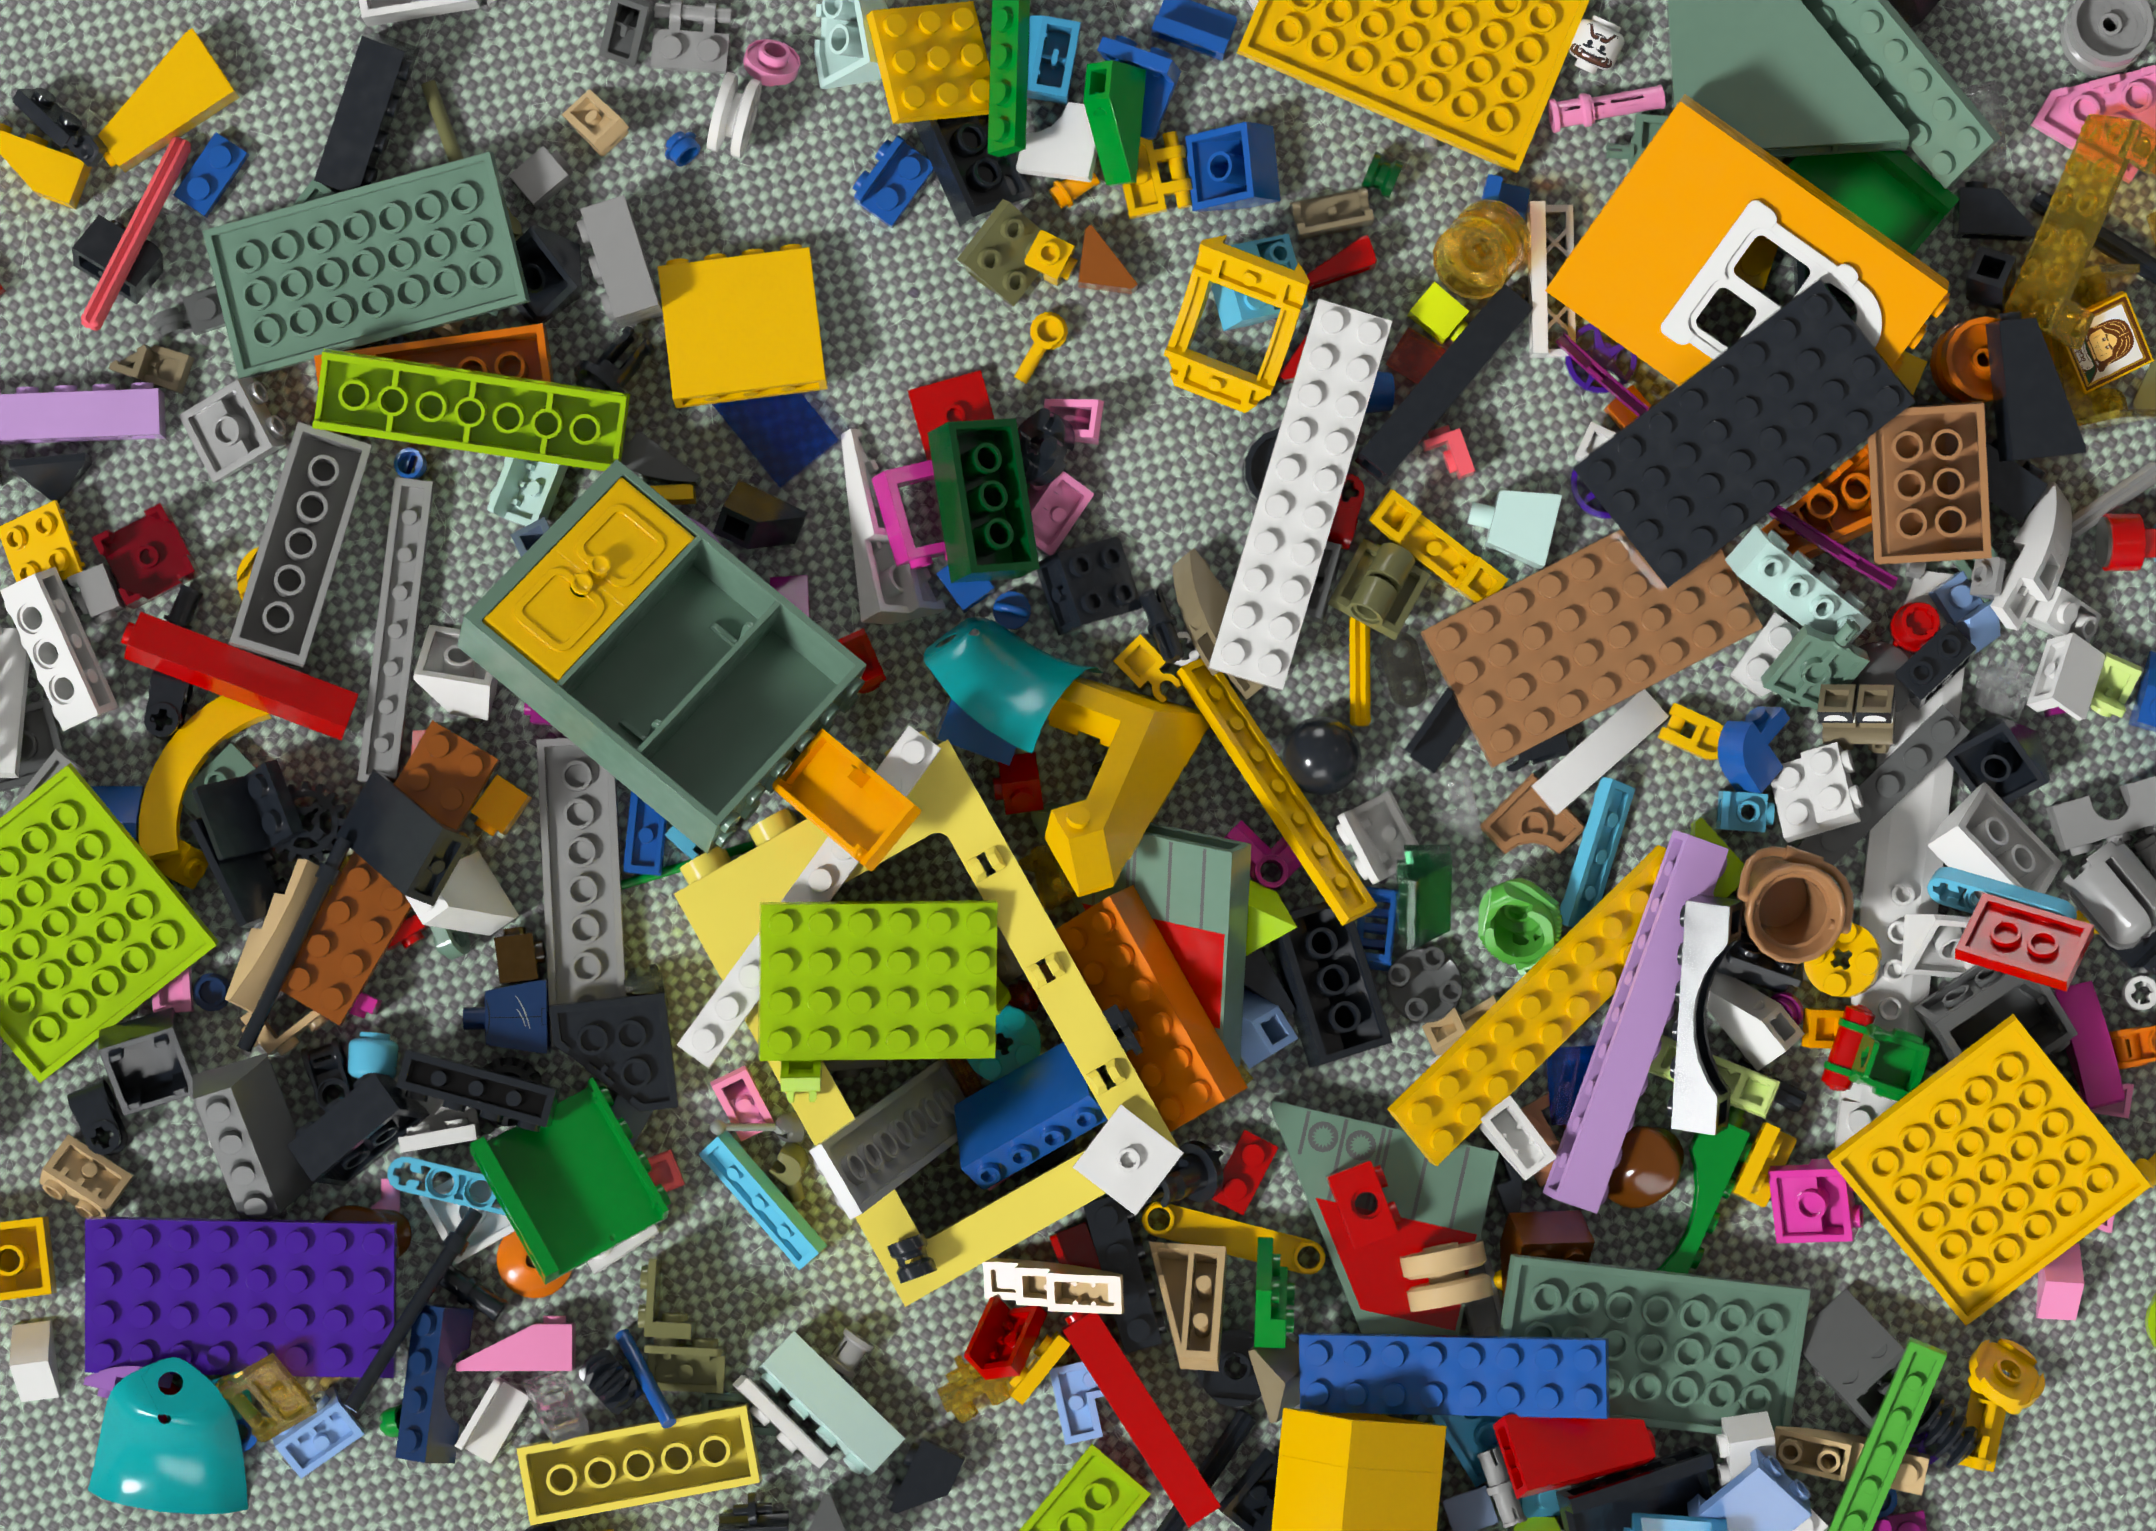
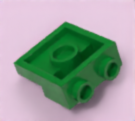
M1258 1237L1254 1347L1285 1348L1286 1333H1294V1309H1287V1306H1294L1295 1283H1287L1288 1267H1280L1281 1254L1273 1253V1238Z

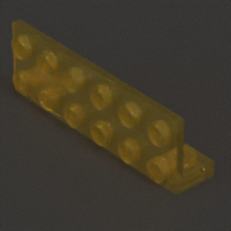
M2089 114L2061 179L2051 197L2042 223L2036 232L2030 251L2021 267L2011 295L2006 302L2003 313L2022 312V319L2036 318L2042 333H2046L2069 348L2081 349L2095 315L2070 299L2128 164L2130 163L2144 173L2156 175L2155 129L2141 120Z

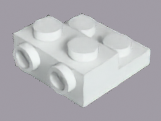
M1838 742L1801 752V758L1782 763L1783 769L1772 780L1771 786L1783 837L1787 843L1861 822L1858 808L1864 807L1859 787L1852 785L1850 773L1855 772V766L1849 750L1844 751Z

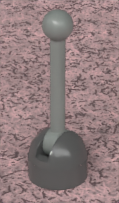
M787 1112L780 1115L775 1123H724L722 1120H714L710 1126L712 1133L715 1135H721L724 1131H775L782 1141L789 1143H801L804 1137V1126L796 1112Z

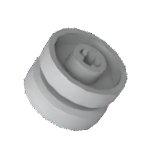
M2076 0L2061 26L2060 41L2064 55L2075 68L2087 75L2108 77L2121 74L2135 63L2152 37L2154 18L2150 5L2146 0Z

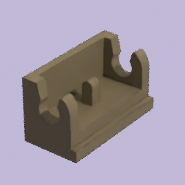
M1359 188L1290 203L1297 241L1372 226L1374 221L1373 211L1369 206L1367 188Z

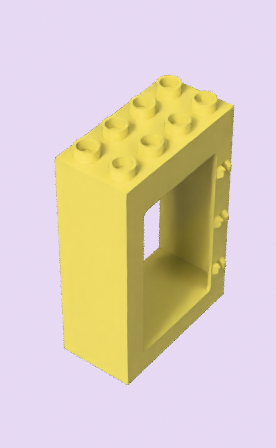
M925 730L919 732L920 734H922L923 736H925L927 739H929V737H928V735L926 734ZM948 739L937 745L941 748L940 752L906 797L921 809V813L880 863L932 834L941 833L947 836L983 900L997 901L998 927L1107 1120L1111 1118L1121 1104L1179 1149ZM890 748L884 753L885 756L888 755L892 748ZM789 807L774 813L749 828L748 832L757 847L733 861L726 849L717 846L708 854L705 852L679 868L688 886L674 893V896L722 981L759 932L760 902H781L828 837L808 819L799 823ZM984 852L992 868L996 871V873L988 877L981 862L977 859V856ZM859 862L845 883L868 871V869ZM1044 958L1050 971L1056 978L1049 983L1046 982L1042 970L1036 964ZM759 1001L745 1019L757 1044ZM821 1060V1091H817L815 1102L809 1101V1092L807 1091L795 1092L794 1103H791L815 1146L855 1118L823 1060ZM768 1061L780 1083L781 1061ZM1103 1065L1106 1066L1107 1072L1116 1084L1108 1090L1100 1073L1096 1070ZM1086 1147L927 1237L926 1252L929 1257L934 1259L937 1270L904 1283L899 1281L896 1273L899 1268L897 1261L891 1258L887 1246L920 1233L896 1190L891 1191L855 1218L906 1307L1104 1195L1105 1192L1073 1168L1088 1148ZM917 1256L915 1258L906 1260L905 1264L921 1259V1257Z

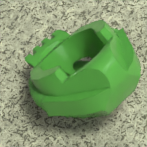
M1523 878L1511 879L1495 885L1485 893L1479 906L1478 938L1480 937L1482 944L1491 955H1494V958H1498L1499 961L1509 965L1515 964L1518 973L1523 977L1561 940L1563 920L1557 905L1559 902L1536 884Z

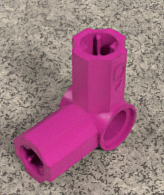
M1242 820L1224 837L1251 844L1250 877L1254 882L1274 891L1280 888L1302 865L1284 837L1270 849ZM1274 863L1278 866L1281 876L1277 882H1267L1262 878L1260 870L1263 864Z

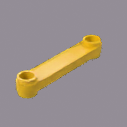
M1161 1202L1149 1204L1142 1213L1144 1229L1156 1237L1184 1244L1226 1247L1227 1255L1257 1262L1258 1237L1273 1238V1253L1281 1254L1280 1267H1288L1289 1271L1312 1275L1321 1270L1325 1263L1326 1255L1321 1245L1306 1238L1173 1204L1163 1208L1170 1216L1168 1226L1162 1230H1155L1148 1224V1215L1155 1208H1163ZM1306 1246L1314 1247L1319 1254L1317 1264L1311 1268L1302 1267L1297 1260L1299 1251Z

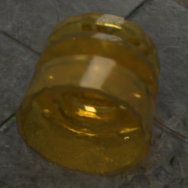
M1488 199L1471 203L1438 238L1433 250L1434 268L1439 279L1450 291L1469 299L1480 300L1491 297L1507 283L1512 274L1526 261L1531 249V233L1525 220L1509 205L1501 201Z

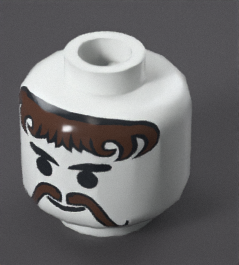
M1593 15L1591 20H1581L1569 49V53L1577 58L1574 65L1594 75L1598 68L1602 70L1612 69L1625 42L1624 37L1619 33L1621 27Z

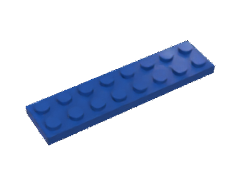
M1353 1333L1299 1334L1300 1409L1318 1410V1412L1460 1416H1506L1517 1414L1519 1417L1607 1419L1610 1417L1609 1338Z

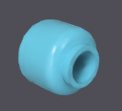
M360 1032L359 1038H354L349 1042L347 1073L354 1078H360L368 1073H379L394 1078L397 1074L398 1044L390 1040V1034Z

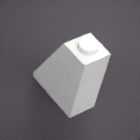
M479 851L459 860L434 906L406 896L422 924L426 926L490 936L519 916Z

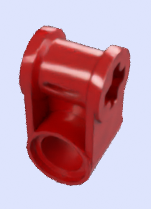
M1353 474L1346 475L1344 485L1346 482L1352 483L1351 490L1357 492L1356 497H1350L1344 502L1341 500V494L1327 539L1329 542L1341 544L1345 550H1349L1365 494L1363 482Z

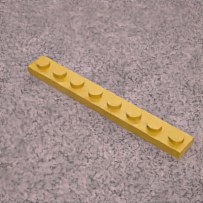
M1201 658L1182 666L1177 671L1176 676L1342 926L1370 913L1377 904L1224 674L1219 672L1212 676Z

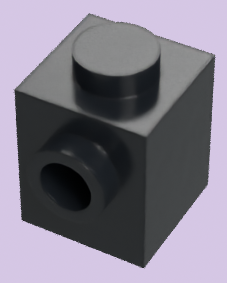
M1979 246L1966 277V299L2002 311L2016 279V257Z

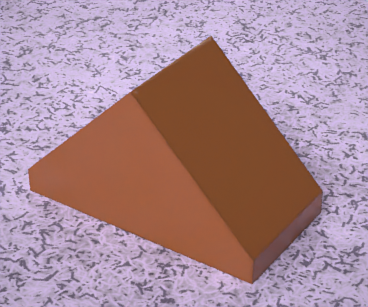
M1092 224L1085 228L1078 288L1133 294L1138 290L1137 282Z

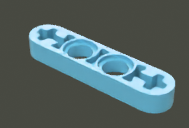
M1941 867L1936 870L1927 886L1928 894L1935 902L1972 914L1980 900L1975 895V891H1983L1993 896L2018 901L2024 905L2072 919L2077 918L2075 908L2066 900L1952 867Z
M414 1157L397 1158L388 1168L387 1177L389 1183L397 1190L505 1215L502 1208L493 1206L497 1200L493 1192L490 1199L484 1203H478L471 1197L470 1188L472 1184L478 1180L486 1181L482 1173ZM405 1163L411 1164L410 1170L412 1172L424 1174V1166L430 1167L431 1169L425 1178L426 1190H420L418 1187L422 1181L415 1179L408 1180L406 1185L401 1184V1177L395 1175L396 1169L404 1168ZM441 1171L450 1173L454 1179L452 1190L446 1194L438 1193L433 1187V1178Z

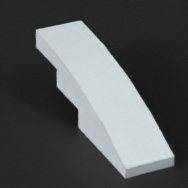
M1646 689L1637 693L1531 787L1552 812L1558 815L1669 716Z
M1442 1055L1433 1058L1429 1065L1431 1066ZM1508 1096L1481 1118L1482 1123L1478 1126L1479 1129L1525 1181L1557 1158L1511 1096Z

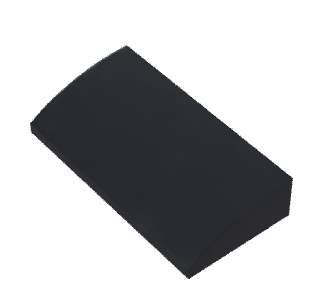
M989 114L913 122L960 227L990 216L1002 199L1017 205L1034 196L1026 175L1016 170L1018 161L1016 153L1001 157L988 154Z

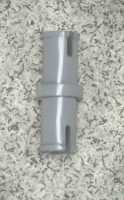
M1500 1446L1477 1454V1458H1479L1489 1488L1486 1489L1488 1496H1493L1503 1528H1507L1524 1522L1527 1518L1524 1515L1519 1499H1516Z

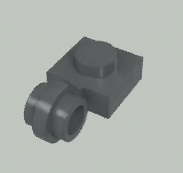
M216 287L183 297L186 313H179L176 307L158 312L156 314L157 321L154 322L156 330L161 331L163 337L183 332L185 330L183 324L190 322L193 333L196 336L226 326Z

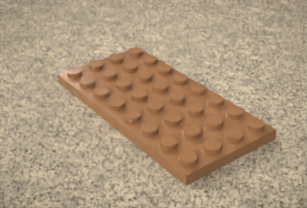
M1620 529L1423 630L1421 635L1448 687L1455 691L1453 696L1491 768L1761 630L1763 626L1732 568L1725 561L1726 557L1722 549H1719L1667 588Z

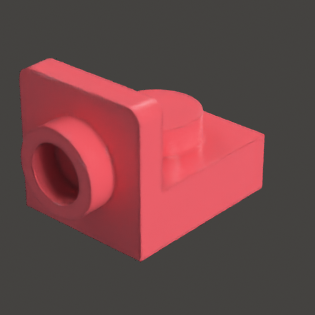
M1449 425L1428 433L1429 439L1422 443L1424 452L1446 445L1448 450L1442 452L1449 473L1456 472L1458 480L1472 476L1475 473V468L1460 428L1451 431Z

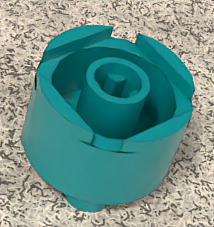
M1006 1005L1002 1012L996 1015V1035L1003 1033L1005 1038L1012 1037L1014 1044L1008 1047L1009 1053L1002 1055L1000 1050H995V1058L967 1059L977 1074L993 1082L1040 1055L1041 1037L1035 1022L1025 1012L1012 1006Z

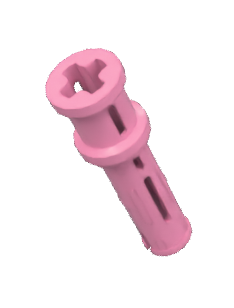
M1661 84L1654 87L1597 97L1581 93L1578 98L1556 101L1552 98L1548 99L1547 102L1548 117L1553 133L1560 132L1561 128L1581 124L1585 128L1591 127L1592 124H1595V120L1665 109L1666 106L1665 94Z

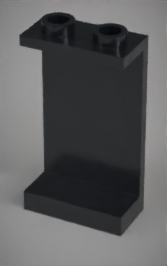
M373 769L336 836L352 842L350 848L405 896L434 906L471 838L464 832L438 822L394 784L397 778Z

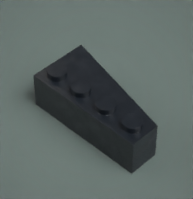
M378 32L361 36L314 181L343 192L375 183L378 175V169L375 168L379 155L383 154L387 148L390 139L388 131L393 118L399 112L402 95L412 73L420 50L419 47Z

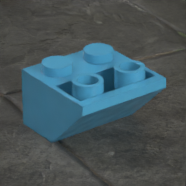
M1044 15L1029 16L1027 98L1067 105L1081 32V22Z

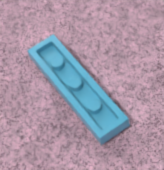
M1601 776L1598 789L1594 795L1590 815L1583 831L1578 854L1571 870L1566 893L1560 906L1563 926L1572 929L1602 900L1636 788Z
M724 1131L723 1134L717 1136L699 1153L700 1157L798 1270L802 1269L827 1247L816 1231L806 1222L791 1202L786 1199L765 1172L760 1169L728 1131Z

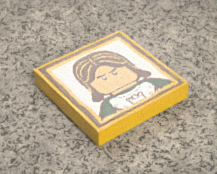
M2120 291L2054 323L2079 388L2084 394L2154 361L2127 293L2124 291Z

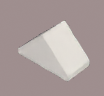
M52 1320L12 1325L9 1367L21 1402L61 1397Z

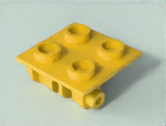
M57 500L0 526V539L16 582L56 567L61 580L64 581L67 577L82 572L83 568L86 567L85 563L81 562L78 551L74 548L78 545L77 541L71 540V536L74 533L73 530H68L69 527L64 516L66 514L65 509H60Z

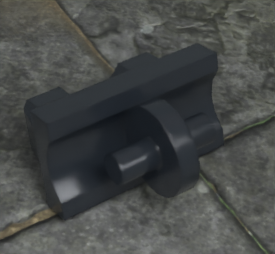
M748 1492V1504H733V1513L719 1514L718 1531H789V1510L772 1511V1503H757L756 1492Z

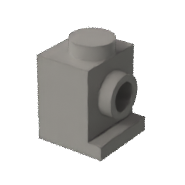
M102 563L67 577L71 586L79 587L80 592L75 595L81 611L84 615L89 613L97 626L115 621L119 618L117 613L126 609L109 566Z

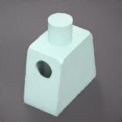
M1500 490L1494 506L1472 502L1467 524L1488 529L1485 546L1542 570L1546 563L1562 495Z

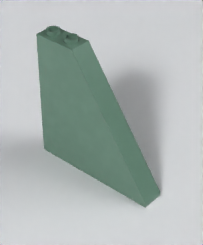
M1667 0L1673 109L1683 95L1686 94L1775 158L1907 150L1909 131L1801 0Z

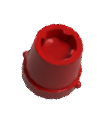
M1923 602L1907 603L1900 607L1892 616L1890 622V635L1893 639V645L1911 653H1916L1941 629L1937 609Z

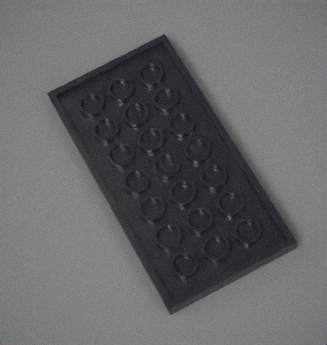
M1818 278L1576 463L1573 469L1666 587L1669 588L1915 403L1916 399L1823 280Z

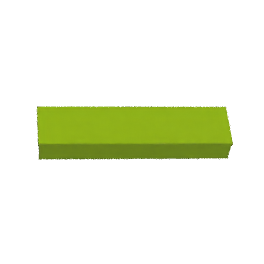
M325 348L322 351L315 417L312 425L314 429L605 471L616 459L621 462L631 395L629 393Z

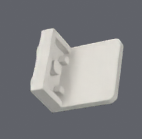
M1391 790L1337 816L1340 824L1336 828L1342 841L1346 846L1352 845L1358 857L1354 862L1359 874L1364 880L1369 879L1372 884H1376L1426 858Z

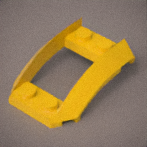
M1227 235L1204 239L1199 245L1196 264L1193 267L1176 324L1163 356L1168 357L1171 364L1170 375L1174 386L1246 413L1257 406L1260 400L1266 396L1270 397L1289 349L1310 281L1299 263L1295 270L1225 244ZM1213 283L1281 308L1258 375L1190 349Z

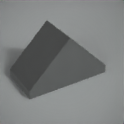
M611 0L599 52L600 56L635 68L655 14L651 3L644 0Z

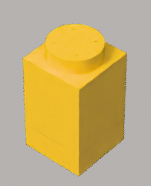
M1283 1408L1271 1531H1437L1447 1426L1382 1414L1318 1412V1410Z

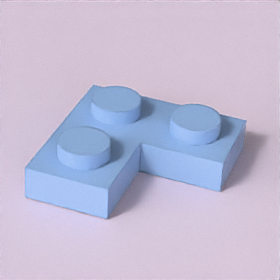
M1079 1361L1053 1367L1049 1373L1065 1445L1103 1437L1095 1399L1105 1396L1084 1363Z

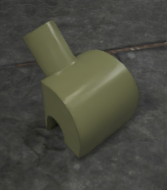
M786 1142L780 1150L773 1167L769 1170V1174L786 1185L790 1201L793 1203L805 1199L800 1178L806 1171L809 1160L806 1151L801 1146Z

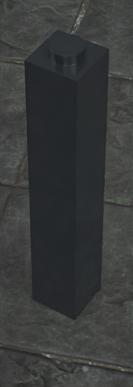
M1504 283L1359 452L1355 462L1381 484L1385 485L1528 317L1533 309L1529 304L1528 297L1518 288H1509Z

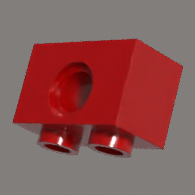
M1367 1160L1326 1176L1353 1249L1357 1250L1399 1233L1396 1225L1402 1223V1219L1395 1202L1387 1203L1382 1189L1388 1187V1183L1381 1165L1373 1167L1371 1160ZM1370 1192L1376 1198V1208L1370 1214H1360L1355 1207V1200L1359 1194Z

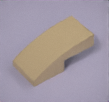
M1494 995L1462 1015L1454 1007L1444 1018L1422 1026L1436 1056L1443 1055L1497 1002Z

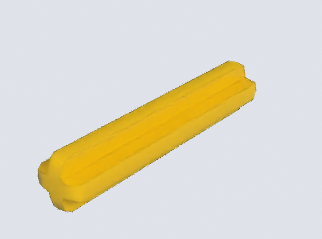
M1349 617L1350 724L1362 727L1368 726L1371 723L1370 627Z

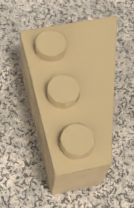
M1149 1242L1180 1369L1219 1371L1228 1262L1226 1247Z

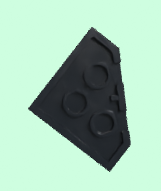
M665 991L549 1006L554 1045L580 1063L607 1087L612 1088L625 1098L634 1108L644 1112L679 1107Z

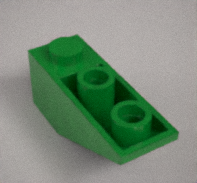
M1114 60L1087 64L1083 101L1105 182L1108 186L1136 183L1146 80L1145 69Z

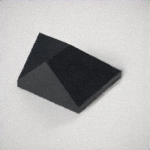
M533 225L516 241L530 302L517 305L516 308L530 325L545 324L579 299L582 293L580 245L538 225Z
M1986 717L1973 727L1970 733L1945 756L1971 793L1985 782L2006 804L2050 781L2039 732L2007 718Z

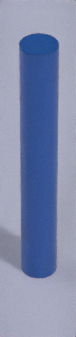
M628 1329L619 1331L615 1338L661 1426L665 1429L672 1427L676 1423V1418Z

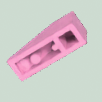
M566 1315L543 1316V1323H535L456 1363V1371H573L576 1369V1323H566Z

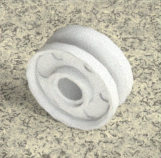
M730 72L726 73L711 118L707 138L708 150L718 152L725 137L731 138V156L740 159L743 157L759 106L762 88L760 80L751 79L742 94L737 92L738 75Z

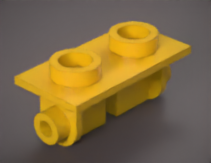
M1972 1388L1965 1415L1967 1418L1965 1427L1972 1425L1978 1429L1976 1438H1981V1441L1972 1453L1958 1465L1994 1472L2006 1411L2003 1407L1993 1403L1983 1394L1975 1392Z

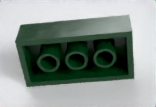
M1016 418L947 422L928 432L951 583L1017 579L1040 569Z

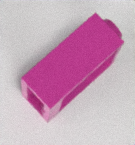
M932 460L885 470L871 478L896 567L910 564L911 570L933 564L932 558L943 555L947 561L944 541L915 548L898 489L934 480Z

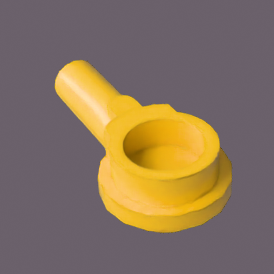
M1044 312L1032 321L1030 336L1033 344L1014 375L1016 379L1027 384L1046 350H1054L1066 341L1068 327L1065 320L1059 314Z

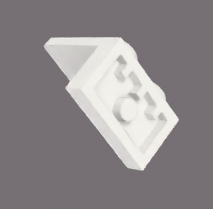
M399 1075L393 1078L396 1082L398 1081ZM429 1096L428 1102L417 1100L426 1108L430 1115L416 1127L407 1128V1134L404 1137H398L400 1153L477 1140L481 1138L477 1109L466 1106L465 1112L452 1110L442 1106L444 1100Z

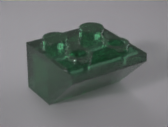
M1404 845L1403 859H1396L1398 893L1395 894V914L1397 916L1398 935H1405L1406 949H1416L1450 931L1453 863L1450 845Z

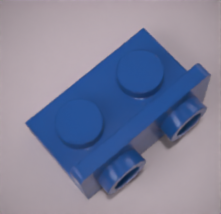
M897 135L893 142L887 139L875 155V158L878 160L876 166L871 173L865 170L852 188L856 191L854 195L855 203L891 228L894 227L934 171L930 160L906 144L905 140Z

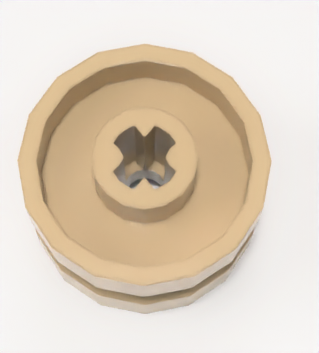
M1483 1241L1458 1244V1242L1424 1248L1422 1252L1400 1257L1403 1277L1410 1280L1429 1279L1428 1283L1413 1286L1407 1291L1410 1311L1416 1312L1442 1308L1493 1296L1494 1293L1489 1275L1485 1273L1465 1275L1464 1270L1482 1266L1487 1261Z

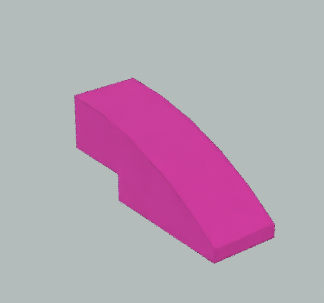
M2092 980L2069 986L2067 992L2056 989L2054 995L2078 1035L2070 1039V1044L2065 1050L2084 1102L2092 1110L2125 1101L2113 1045Z

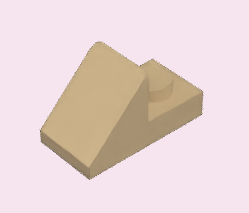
M590 89L561 114L602 157L629 133L627 130L629 127L623 119Z

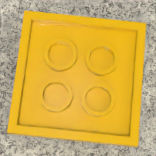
M974 1L872 10L866 15L893 124L989 114L990 65Z

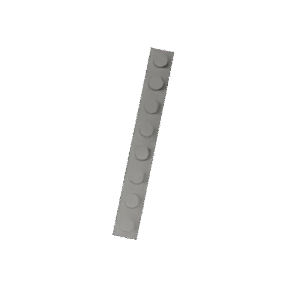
M395 477L357 780L359 782H367L373 769L395 778L399 777L435 485L433 481Z

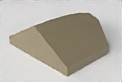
M1286 1337L1285 1348L1252 1347L1248 1350L1270 1423L1278 1422L1282 1418L1283 1408H1295L1300 1404L1299 1345Z

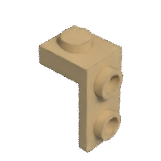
M313 1010L280 1036L276 1034L266 1020L254 1047L260 1044L268 1055H274L276 1052H279L283 1056L300 1043L296 1038L308 1028L311 1032L318 1030L329 1019ZM250 1012L240 1017L246 1026L252 1015ZM246 1026L241 1029L242 1032H244Z

